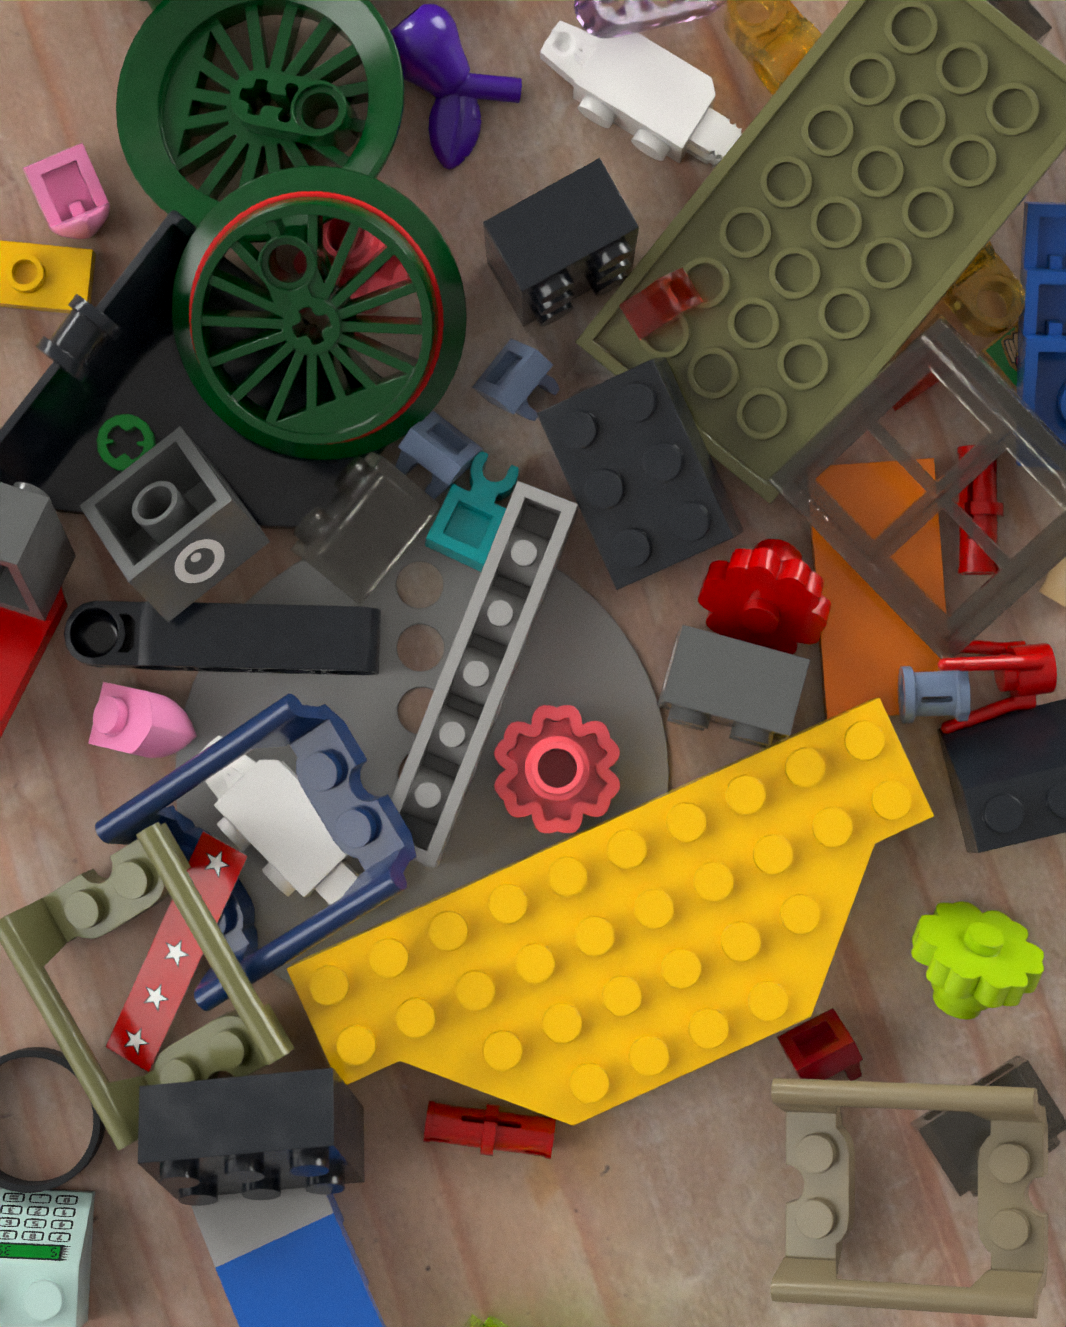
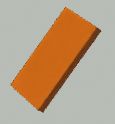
M934 458L807 467L806 483L813 572L823 578L824 587L822 595L831 602L827 625L822 631L819 640L825 720L874 698L881 699L888 716L900 715L898 703V674L900 666H911L914 672L941 671L937 666L938 661L942 658H950Z

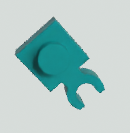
M484 451L479 452L472 461L469 473L471 490L467 491L452 484L425 540L426 547L482 572L506 508L495 503L507 498L513 492L519 473L518 467L511 465L503 480L499 482L487 480L482 471L485 469L489 454Z

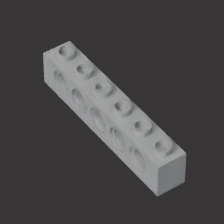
M517 481L391 798L412 834L417 856L413 860L433 868H437L440 864L578 515V504Z

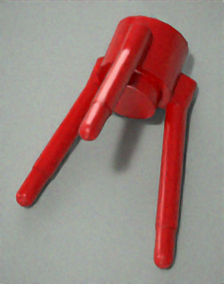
M948 638L949 652L991 656L942 658L937 663L941 671H994L998 690L1000 692L1009 691L1010 697L970 711L968 721L958 722L955 718L945 721L941 724V731L949 734L1014 710L1035 708L1036 695L1051 694L1056 688L1057 667L1051 646L1048 643L1026 645L1024 640L994 642Z

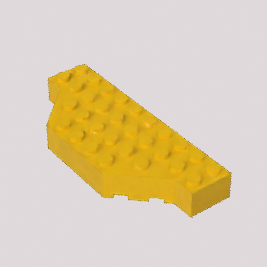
M874 698L292 963L287 968V971L330 1067L335 1069L346 1085L398 1061H402L574 1126L810 1018L875 843L932 818L934 815L881 699Z

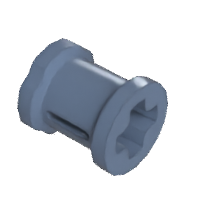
M900 666L898 674V703L900 719L903 724L913 723L915 717L953 715L958 722L968 721L971 701L968 671L914 672L911 666Z

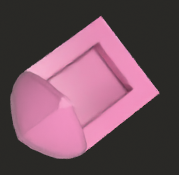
M83 143L23 167V171L48 227L53 233L66 238L89 239L105 223L109 215L110 204Z
M103 682L99 701L93 714V726L88 744L147 758H162L180 751L194 740L197 735L187 713L174 700L164 695Z

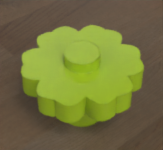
M969 902L938 903L933 915L926 914L920 917L912 936L913 947L911 955L919 963L928 966L926 977L932 984L934 990L932 996L935 1004L946 1014L958 1019H974L980 1015L981 1011L988 1008H998L1002 1005L1010 1007L1019 1005L1024 993H1033L1044 971L1042 963L1044 953L1039 947L1026 941L1029 933L1024 926L1012 921L1007 915L997 910H989L982 913Z

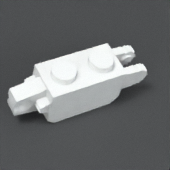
M559 21L540 51V59L574 87L573 99L580 102L578 110L585 117L604 128H610L612 123L626 130L634 135L631 142L640 151L656 160L663 161L668 156L680 163L687 152L705 164L711 163L713 165L712 168H714L742 135V128H737L736 123L734 125L730 124V119L713 110L716 93L710 76L626 25L608 28L601 38L568 23Z
M218 735L203 750L223 737ZM245 754L205 781L218 798L214 806L224 816L217 823V826L242 851H245L252 844L269 861L262 871L286 896L289 897L297 890L305 898L317 891L331 905L339 900L358 878L359 874L346 862L350 855L342 852L335 844L302 789L296 773L284 761L259 760L255 762Z

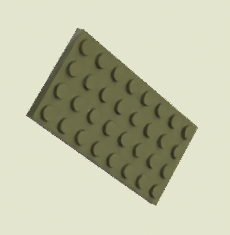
M849 0L575 343L615 376L653 358L666 357L709 454L769 504H772L1066 149V64L986 0Z

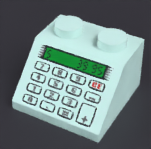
M0 1187V1327H82L88 1321L95 1191L51 1189L36 1193H21Z

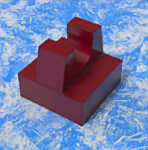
M834 1008L777 1037L799 1079L826 1080L841 1071L845 1072L850 1081H854L862 1076L859 1062L863 1058L855 1041Z

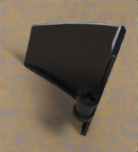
M172 210L96 307L76 294L68 304L72 311L50 339L43 336L35 346L50 358L53 363L0 429V482L11 486L15 482L29 483L40 488L50 497L56 512L85 515L80 505L121 473L111 468L101 458L96 441L99 429L108 419L115 415L130 414L138 416L149 425L155 435L156 445L181 426L220 470L260 528L322 530L386 446L373 452L342 459L316 460L298 458L262 447L245 438L213 412L192 384L176 345L172 320L173 287L181 256L196 227L185 216L176 210ZM224 256L218 269L267 290ZM211 287L209 309L267 311L217 287ZM305 318L302 319L305 325L311 324ZM209 326L215 350L271 330L269 328ZM282 342L223 363L222 366L237 386ZM291 352L246 396L265 410L270 411L294 353ZM307 359L282 414L307 406ZM340 362L350 389L362 386ZM322 364L323 400L335 394ZM119 428L110 437V439L116 442V446H109L114 458L126 454L133 460L143 451V448L137 445L138 441H144V436L138 429L128 434L122 428Z

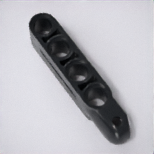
M91 601L83 603L73 610L66 621L64 638L65 645L74 658L85 665L101 668L196 672L378 675L381 610L359 606L193 602L175 618L167 622L148 601Z

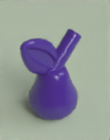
M422 4L390 32L400 55L404 80L418 86L436 98L429 116L428 131L430 144L440 164L450 170L465 161V158L473 151L479 138L481 112L478 99L519 103L522 79L518 77L470 73V66L462 48L457 24L445 8L439 5Z

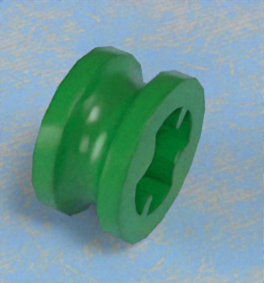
M130 414L115 415L108 419L99 429L96 440L98 452L103 461L114 470L120 472L124 471L156 445L155 435L149 425L138 416ZM122 428L128 434L136 429L141 431L144 441H138L137 445L143 448V451L137 458L132 460L126 454H122L118 458L112 456L109 446H116V442L110 439L115 430Z

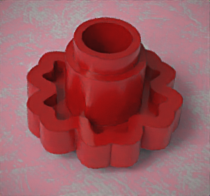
M779 539L763 540L756 544L752 550L745 548L735 549L732 552L730 562L713 561L709 565L707 575L703 579L698 595V603L708 610L706 625L712 631L719 633V635L792 655L796 652L798 643L812 645L819 642L821 633L827 625L831 610V602L822 595L824 587L823 578L811 571L810 567L803 562L802 555L795 546Z

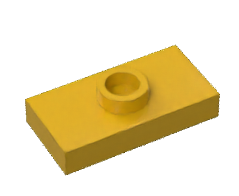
M0 240V307L69 314L72 308L68 304L76 294L91 304L96 253L93 249Z

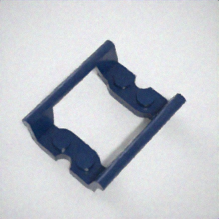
M293 694L285 695L95 823V831L103 842L129 845L137 840L136 834L157 822L160 825L166 823L189 863L202 832L210 833L200 827H196L192 820L176 811L174 805L166 806L252 749L285 747L290 744L297 756L296 775L312 806L335 844L342 852L353 858H358L365 871L358 876L339 900L258 949L257 929L254 926L255 908L251 897L238 877L217 925L251 984L259 981L407 888V882L403 872L409 862L417 858L412 834L389 795L387 794L382 797L374 796L363 787L360 780V772L368 760L344 720L326 704L318 707L302 705ZM212 968L208 969L194 990V999L204 1011H210L229 999Z

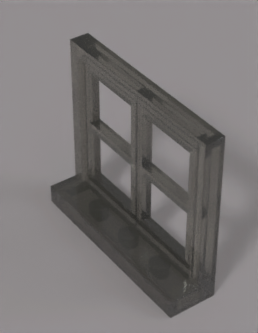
M940 312L920 330V335L768 479L783 497L940 659L954 658L1066 557V444ZM930 371L989 431L984 438L937 481L878 421ZM867 430L926 490L875 539L816 480L824 470ZM1005 450L1064 509L1057 518L1011 559L953 499ZM942 508L1000 567L990 579L949 616L890 557Z

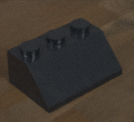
M1066 699L1037 705L1031 709L1011 711L949 734L943 733L941 728L937 729L968 853H981L1066 833Z

